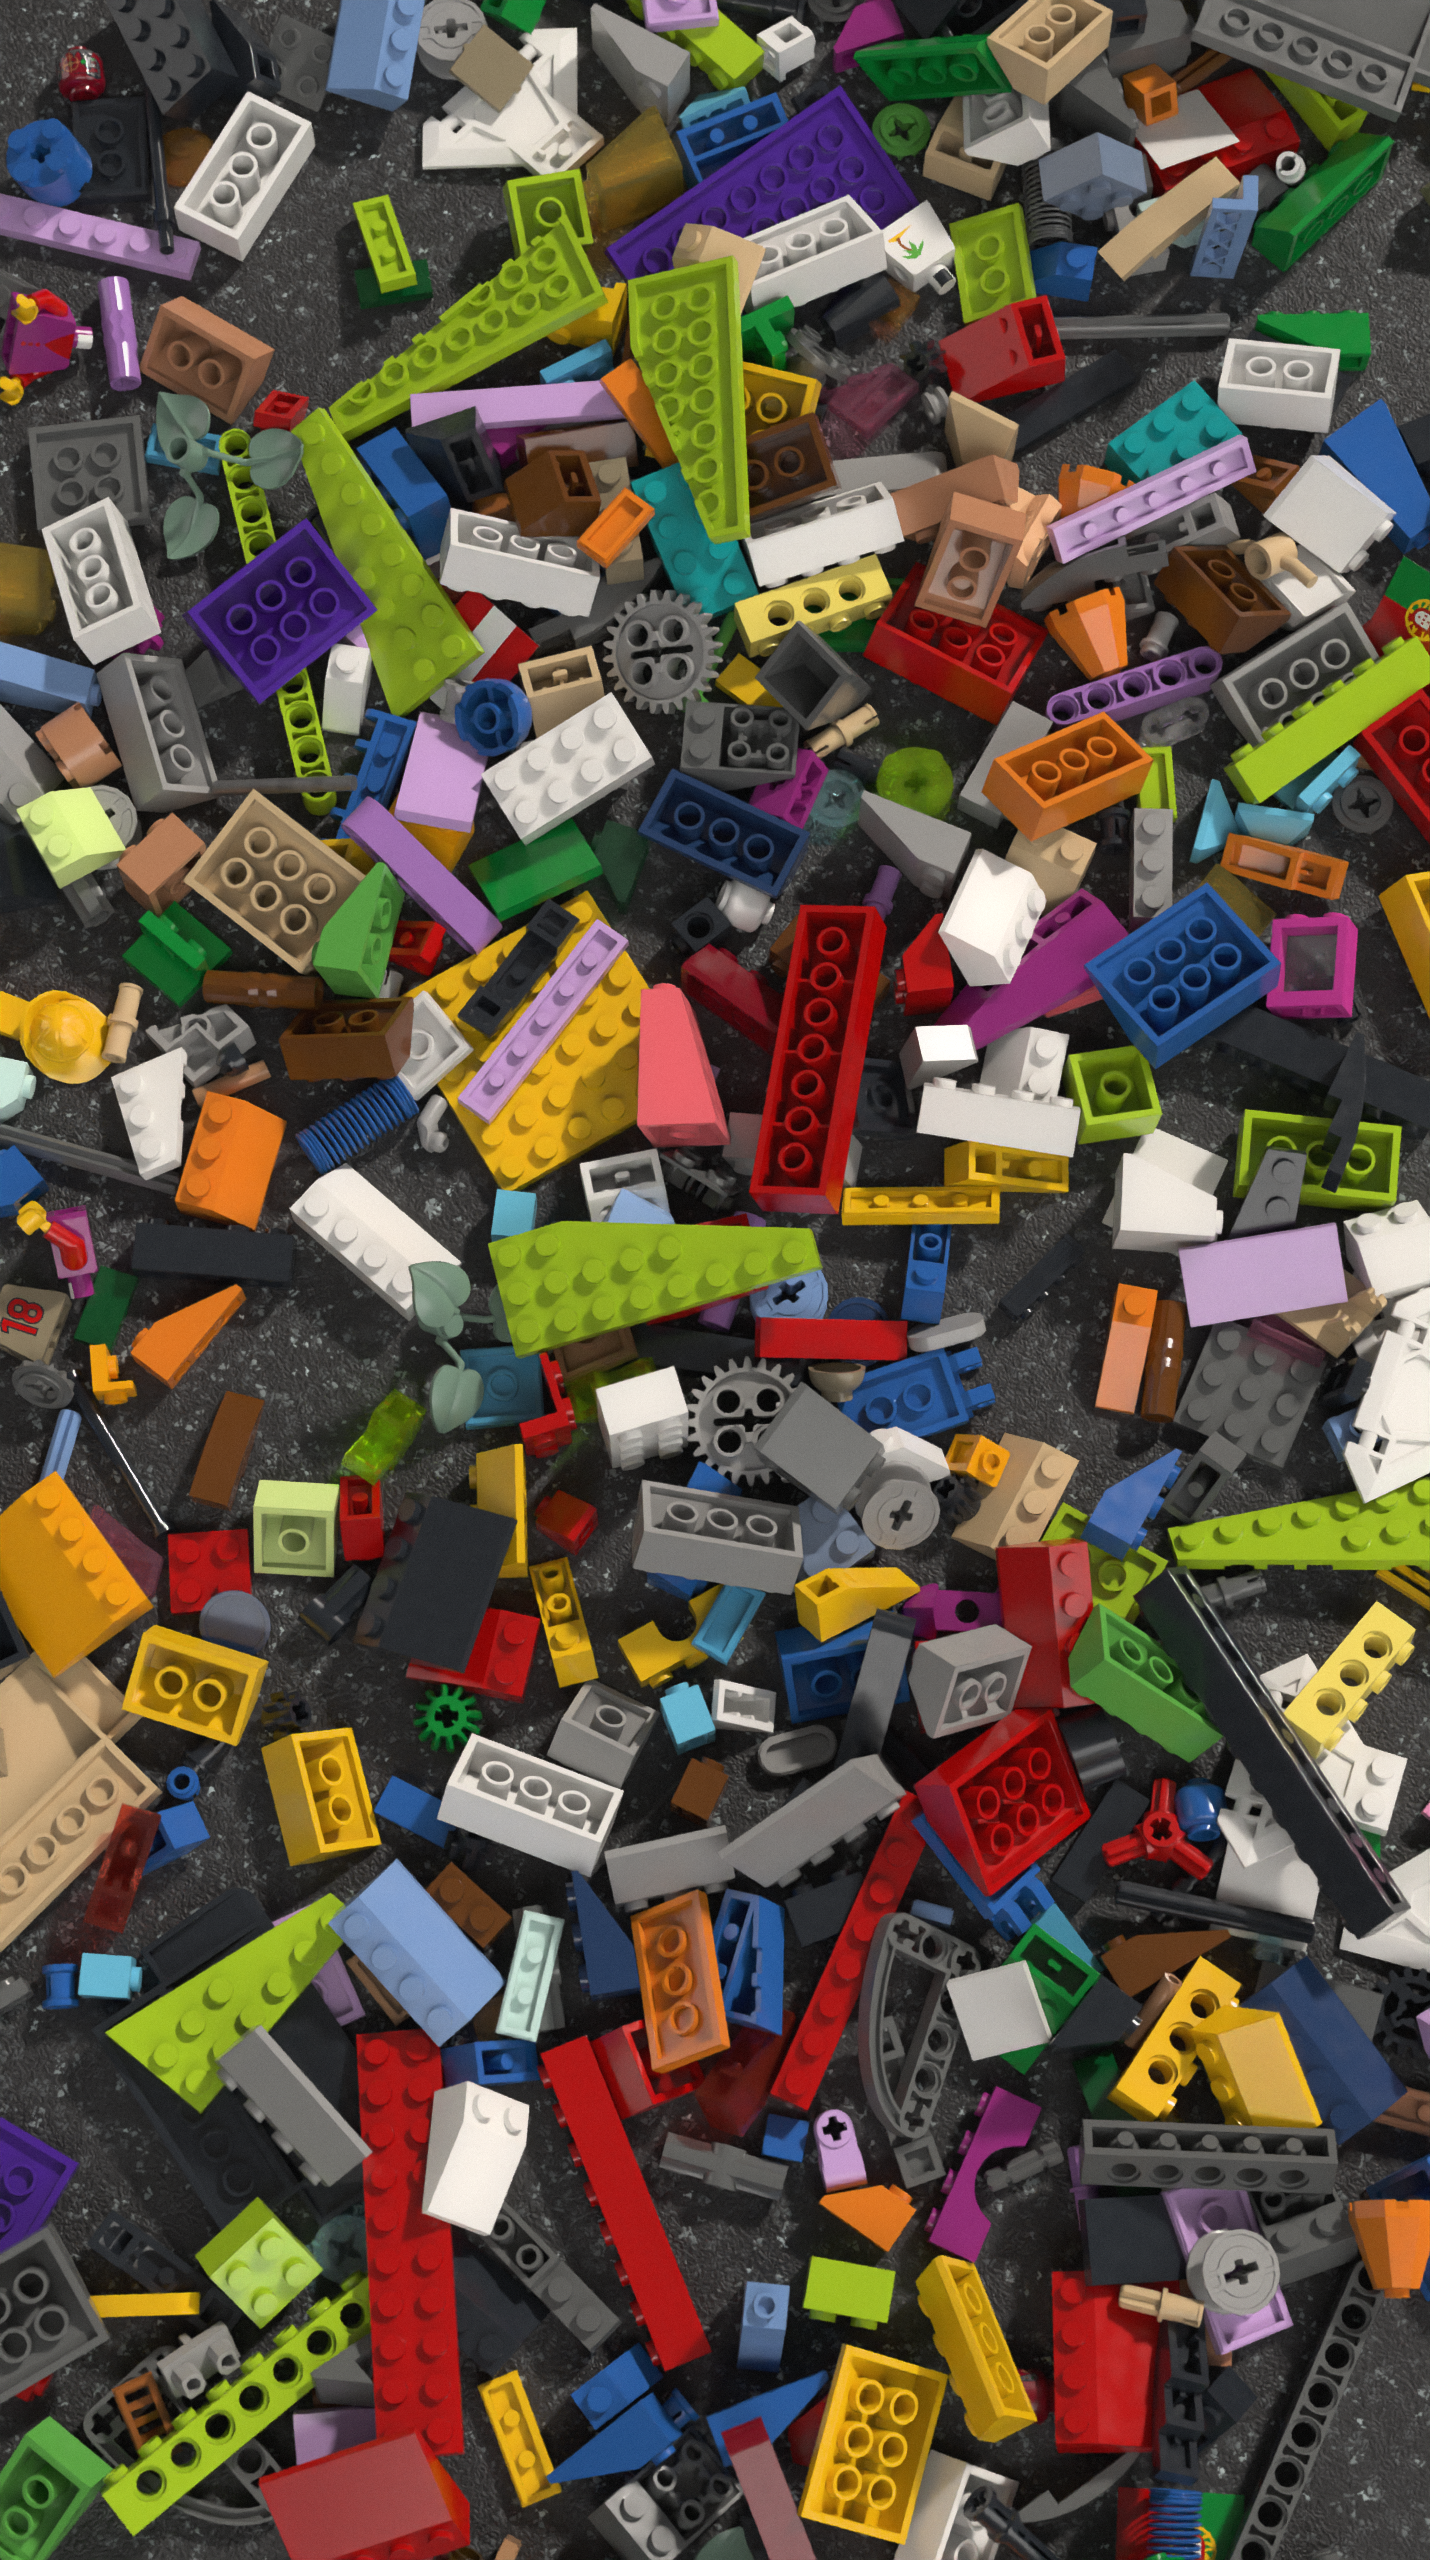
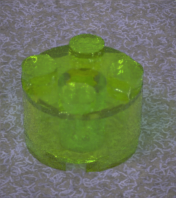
M921 747L900 749L885 757L878 772L875 795L942 821L950 808L953 792L952 772L943 756L936 750ZM912 789H916L919 793H913Z

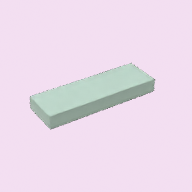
M524 1910L495 2033L531 2042L537 2041L565 1919Z

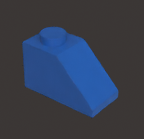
M1058 242L1030 251L1036 294L1088 302L1098 247Z
M191 1801L157 1812L114 1843L113 1847L128 1880L132 1881L188 1854L209 1839L210 1836L194 1802Z
M523 2039L473 2042L441 2049L446 2088L466 2081L485 2088L540 2080L536 2067L538 2066L536 2042Z
M638 2342L573 2392L571 2397L596 2430L664 2376L656 2366L654 2367L651 2358Z

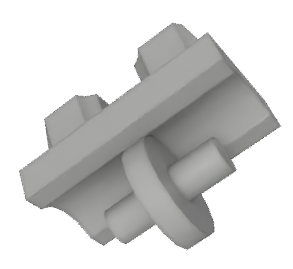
M220 2320L192 2340L186 2333L177 2337L181 2347L156 2363L167 2382L170 2393L176 2400L183 2395L193 2399L204 2391L206 2379L217 2372L228 2375L239 2368L240 2361L238 2358L241 2356L226 2325Z

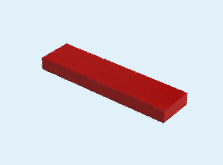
M756 1317L755 1357L902 1361L907 1359L908 1321Z

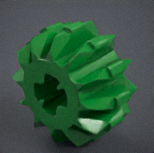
M441 1684V1697L436 1698L434 1692L429 1689L425 1694L431 1704L416 1703V1710L426 1716L414 1718L413 1724L419 1728L426 1727L418 1735L421 1742H425L434 1736L431 1743L433 1751L437 1752L442 1742L445 1741L448 1753L453 1754L455 1752V1740L459 1739L461 1745L465 1748L469 1741L464 1735L466 1732L479 1735L480 1729L469 1722L482 1719V1713L478 1710H470L477 1703L474 1696H469L461 1702L464 1696L463 1687L458 1686L453 1696H449L447 1684ZM445 1710H451L453 1716L458 1717L457 1722L452 1720L453 1726L445 1728L442 1721H437L438 1716L443 1718L442 1712Z

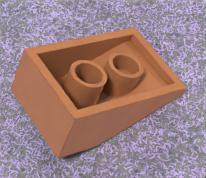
M953 491L941 520L914 606L986 628L1023 543L1026 513Z

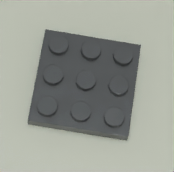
M140 415L28 428L37 529L40 537H43V528L107 497L110 498L129 526L152 524Z
M1232 1321L1215 1323L1211 1328L1171 1424L1204 1439H1208L1216 1431L1247 1454L1246 1457L1281 1471L1327 1362Z

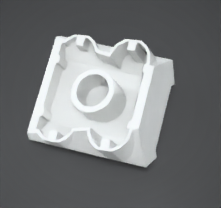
M1301 544L1296 546L1298 560L1318 577L1313 587L1306 588L1286 570L1267 579L1260 580L1292 614L1289 621L1281 626V628L1287 631H1294L1303 627L1331 608L1345 603L1356 592L1339 572Z

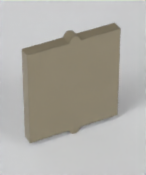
M484 24L469 44L465 43L463 45V53L448 72L500 113L511 96L521 91L520 84L535 65Z

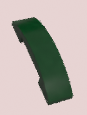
M1111 2049L1072 2062L1092 2120L1138 2121L1137 2118L1107 2099L1110 2091L1121 2076ZM1115 2186L1119 2197L1160 2195L1159 2192H1162L1161 2187Z

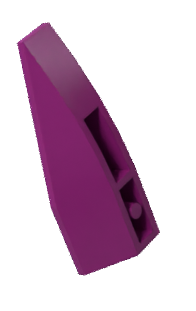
M1080 889L1037 921L1033 935L1026 946L1021 962L1010 984L969 986L967 984L933 1026L968 1025L971 1028L975 1049L978 1050L1092 988L1094 983L1085 971L1084 965L1129 934L1104 902L1084 889Z

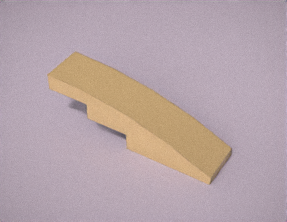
M1215 157L1155 201L1104 245L1098 253L1119 277L1125 281L1151 256L1156 259L1181 234L1186 237L1206 218L1212 198H1228L1240 186V182Z

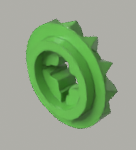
M899 103L887 106L878 113L873 122L872 133L887 155H895L901 160L904 156L909 155L915 158L922 148L926 149L931 127L927 116L920 109L910 104ZM895 123L903 131L909 129L907 134L908 141L900 135L894 136Z

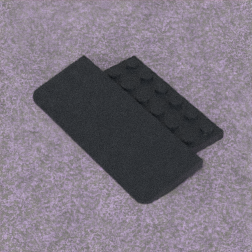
M244 1888L229 1889L143 1948L140 1952L160 1984L91 2030L220 2231L257 2197L270 2210H273L296 2193L321 2229L364 2198L363 2162L356 2165L330 2187L324 2186L321 2182L314 2186L299 2169V2166L304 2162L292 2150L287 2155L272 2139L271 2135L275 2130L266 2119L259 2123L246 2110L243 2104L248 2099L238 2088L231 2092L224 2086L200 2114L105 2034L108 2030L275 1927L256 1897ZM311 1982L268 2034L361 2138L357 2051Z

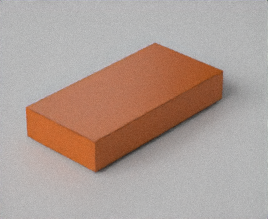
M625 487L576 541L577 548L607 569L653 518L655 509Z

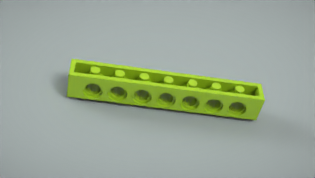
M358 2269L349 2275L340 2284L343 2291L330 2301L327 2297H324L315 2303L306 2312L310 2317L298 2328L291 2324L282 2330L273 2339L276 2344L275 2347L264 2356L257 2352L248 2358L239 2367L242 2374L231 2383H228L226 2379L219 2382L205 2395L209 2401L197 2411H194L192 2407L185 2410L171 2423L175 2428L163 2439L156 2435L138 2449L137 2453L140 2457L127 2468L122 2463L103 2478V2482L106 2485L100 2490L102 2496L133 2536L314 2387L310 2376L312 2371L371 2332L368 2270L362 2273ZM349 2303H357L361 2308L360 2320L352 2326L343 2325L340 2319L342 2308ZM317 2330L325 2331L328 2336L327 2347L320 2353L309 2352L307 2348L309 2335ZM282 2358L292 2359L295 2364V2371L292 2377L285 2381L276 2380L273 2375L275 2363ZM248 2386H257L261 2390L259 2404L251 2409L241 2407L239 2396L242 2390ZM214 2414H223L228 2420L226 2431L220 2436L208 2435L205 2431V2424L208 2418ZM180 2442L191 2443L194 2447L192 2459L186 2464L174 2463L171 2460L173 2447ZM153 2470L160 2475L158 2487L149 2493L141 2492L136 2486L139 2475L144 2471Z

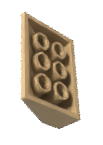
M253 789L183 881L298 972L305 976L315 977L318 973L312 963V949L315 942H319L324 926L366 876Z

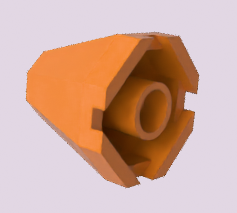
M1063 464L1058 479V502L1062 505L1059 520L1120 492L1135 483L1128 480L1126 487L1120 484L1121 475L1088 465L1077 464L1076 471L1069 472L1070 464Z
M1119 587L1113 588L1110 592L1109 589H1103L1065 604L1068 612L1060 615L1058 609L1045 617L1044 620L1051 636L1089 681L1101 680L1119 674L1121 670L1128 666L1125 601Z
M1384 2199L1348 2203V2221L1354 2231L1355 2240L1373 2289L1384 2290V2298H1410L1409 2290L1420 2288L1430 2253V2201L1408 2200V2202Z

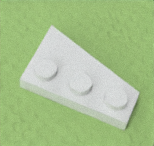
M182 1047L111 1077L139 1173L145 1180L177 1168L182 1163L184 1122L181 1120L182 1099H185L183 1066H186L187 1053Z

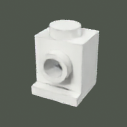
M792 16L757 34V45L765 51L763 68L779 82L786 79L787 72L814 58V46L816 44L814 34L808 27L803 26Z

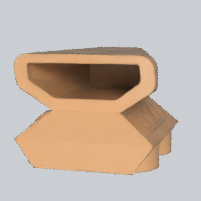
M1018 487V502L1006 507L1026 513L1024 538L1006 581L1009 587L1023 589L1033 575L1041 556L1046 552L1051 543L1046 526L1059 521L1062 505L1050 494L1033 495Z

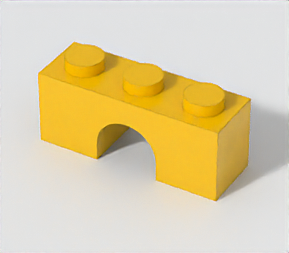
M721 1583L688 1601V1608L696 1621L695 1631L689 1638L682 1641L668 1640L661 1635L654 1621H651L618 1639V1647L641 1688L648 1684L652 1688L659 1687L673 1678L671 1672L683 1665H686L687 1669H691L709 1658L708 1655L692 1647L691 1643L724 1584Z

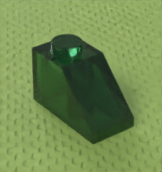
M607 820L603 832L598 830L595 832L590 848L601 864L604 874L600 875V878L618 913L626 915L650 851L651 840L638 835L637 829Z

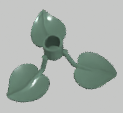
M159 392L156 407V426L159 443L168 461L181 468L179 475L185 478L196 496V499L190 496L178 498L167 509L163 524L167 558L182 560L193 557L207 548L217 534L219 512L215 506L203 503L204 495L191 476V473L200 471L206 466L208 457L243 466H251L250 476L252 481L263 489L274 490L285 485L294 475L304 452L302 441L289 431L275 428L263 430L251 439L249 443L251 458L249 459L213 451L196 442L203 439L209 430L210 411L208 406L199 398L191 395Z
M426 1261L412 1264L408 1267L412 1282V1303L420 1328L425 1332L435 1335V1343L442 1346L456 1364V1367L443 1365L438 1369L432 1379L429 1393L433 1425L437 1432L447 1433L472 1418L480 1408L484 1396V1384L480 1374L472 1369L464 1370V1361L447 1342L448 1339L458 1336L463 1329V1322L469 1321L486 1324L493 1323V1333L497 1340L502 1342H512L498 1284L492 1290L488 1302L492 1315L465 1314L460 1312L458 1308L470 1295V1281L465 1271L451 1263Z

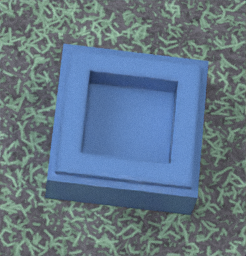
M916 1899L912 1903L910 1915L928 1924L948 1929L954 1911L948 1907Z

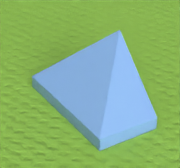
M621 1188L603 1221L675 1224L671 1213L624 1188Z

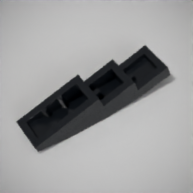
M1356 1032L1321 1111L1334 1117L1321 1150L1334 1155L1321 1186L1333 1193H1336L1355 1144L1364 1104L1366 1079L1364 1034Z
M1204 2310L1199 2328L1162 2319L1159 2326L1152 2403L1153 2478L1192 2486L1199 2480L1196 2440L1204 2433L1202 2392L1210 2385Z

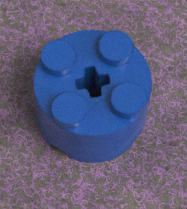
M58 119L38 120L26 125L22 129L13 131L9 135V147L6 155L7 169L11 177L31 199L38 203L63 207L74 202L81 195L79 190L85 181L89 183L92 176L91 158L68 128Z

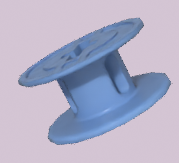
M818 1270L768 1285L767 1290L750 1295V1312L755 1323L756 1317L823 1319L827 1309L828 1284L822 1271ZM800 1290L796 1293L794 1303L787 1299L776 1305L782 1299V1292L785 1291L788 1295H792Z

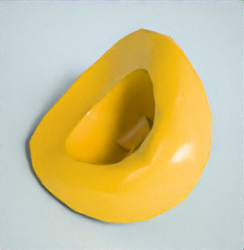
M52 990L38 995L24 1007L19 1026L20 1044L30 1062L47 1077L67 1084L84 1083L97 1077L111 1063L102 1058V1052L105 1048L109 1031L107 1017L94 1004L69 992Z

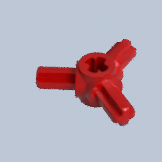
M1169 1778L1155 1779L1152 1784L1150 1811L1143 1814L1142 1823L1133 1826L1132 1834L1102 1845V1856L1109 1867H1114L1143 1856L1146 1861L1151 1859L1167 1863L1169 1860H1172L1198 1880H1202L1207 1876L1213 1866L1212 1859L1184 1840L1187 1834L1179 1828L1178 1816L1174 1814L1176 1782ZM1158 1832H1160L1166 1836V1839H1164V1836H1162L1161 1840H1157L1152 1836L1154 1833L1156 1837Z

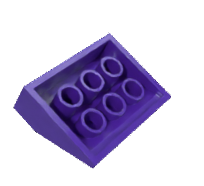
M305 518L185 612L182 617L205 646L211 650L213 655L254 700L260 704L376 612L377 609L308 519Z

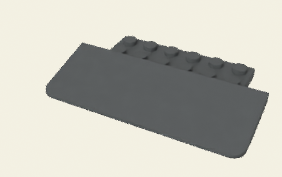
M1205 0L1190 38L1191 41L1395 123L1401 114L1411 82L1413 81L1430 88V0Z

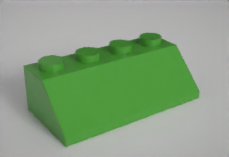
M1100 1603L1093 1608L1068 1658L1071 1687L1080 1696L1088 1697L1102 1706L1108 1714L1117 1716L1130 1724L1139 1734L1147 1735L1161 1744L1167 1752L1176 1754L1189 1763L1224 1737L1219 1727L1215 1726L1207 1718L1202 1701L1195 1692L1187 1687L1182 1677L1183 1672L1175 1660L1164 1652L1161 1643Z

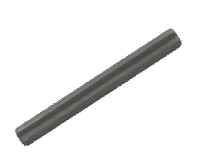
M1227 313L1053 317L1060 340L1225 336L1230 331V317Z
M0 1124V1147L9 1149L15 1145L24 1154L171 1195L177 1194L181 1176L177 1172L167 1171L149 1180H145L140 1175L137 1163L134 1160Z

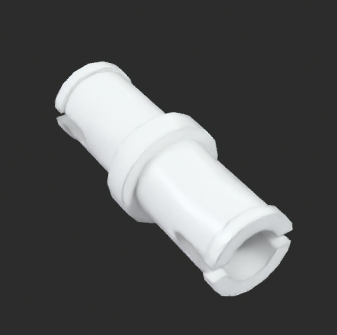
M1283 152L1276 161V174L1287 185H1299L1305 176V163L1294 152Z

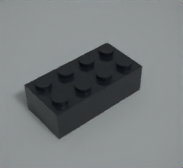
M105 0L164 116L192 123L240 78L200 0Z

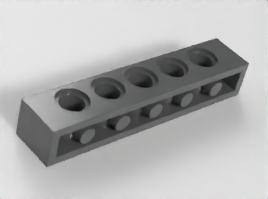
M1083 2119L1078 2149L1080 2184L1332 2194L1338 2167L1335 2129Z

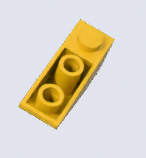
M564 1557L529 1566L559 1688L599 1678L568 1558Z
M897 1567L827 1568L794 1585L799 1623L820 1642L874 1616L877 1608L885 1610L921 1591L920 1586Z

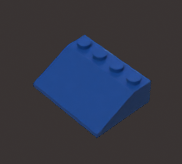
M1208 883L1084 965L1085 971L1129 1040L1155 1069L1276 988L1281 968V962Z

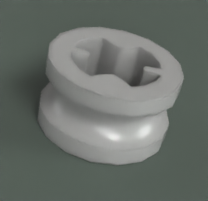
M940 386L934 389L933 394L926 392L921 395L924 410L934 425L940 423L941 418H946L949 399Z

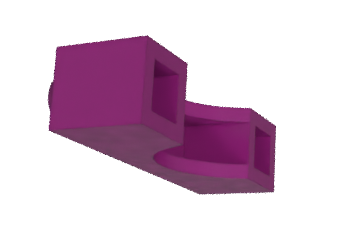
M997 2086L993 2088L991 2095L983 2092L974 2112V2115L980 2117L974 2133L966 2131L957 2151L958 2154L964 2156L958 2171L950 2168L940 2192L947 2194L941 2210L933 2207L923 2229L930 2233L927 2243L970 2263H975L991 2226V2222L981 2212L975 2198L974 2185L978 2169L983 2161L997 2150L1024 2147L1042 2107Z

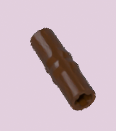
M207 970L203 980V997L206 1003L236 1004L253 1008L263 1006L271 1009L282 1007L319 1010L324 996L323 981L320 977L282 975L275 972Z
M1158 1300L1155 1305L1147 1348V1361L1144 1367L1145 1381L1140 1414L1142 1419L1151 1422L1170 1423L1174 1420L1178 1381L1181 1376L1183 1338L1187 1306L1178 1301Z

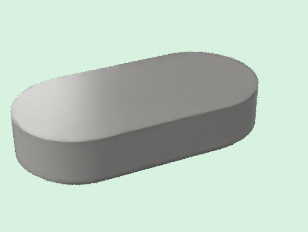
M976 1312L963 1313L940 1319V1324L925 1323L915 1326L907 1332V1338L911 1350L928 1352L979 1338L986 1331V1326L982 1314Z
M813 1725L769 1737L761 1744L758 1751V1763L767 1775L776 1778L822 1767L830 1763L835 1757L837 1739L830 1729L822 1725Z

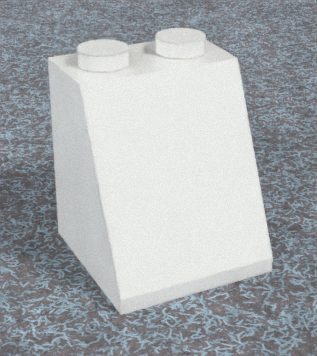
M1311 455L1263 516L1337 572L1348 573L1351 569L1354 572L1357 571L1369 557L1366 550L1375 540L1380 542L1387 536L1394 526L1390 521L1397 513L1330 456Z
M1123 1154L1115 1173L1112 1249L1178 1253V1248L1217 1242L1218 1234L1222 1233L1223 1211L1217 1210L1216 1197L1133 1154Z

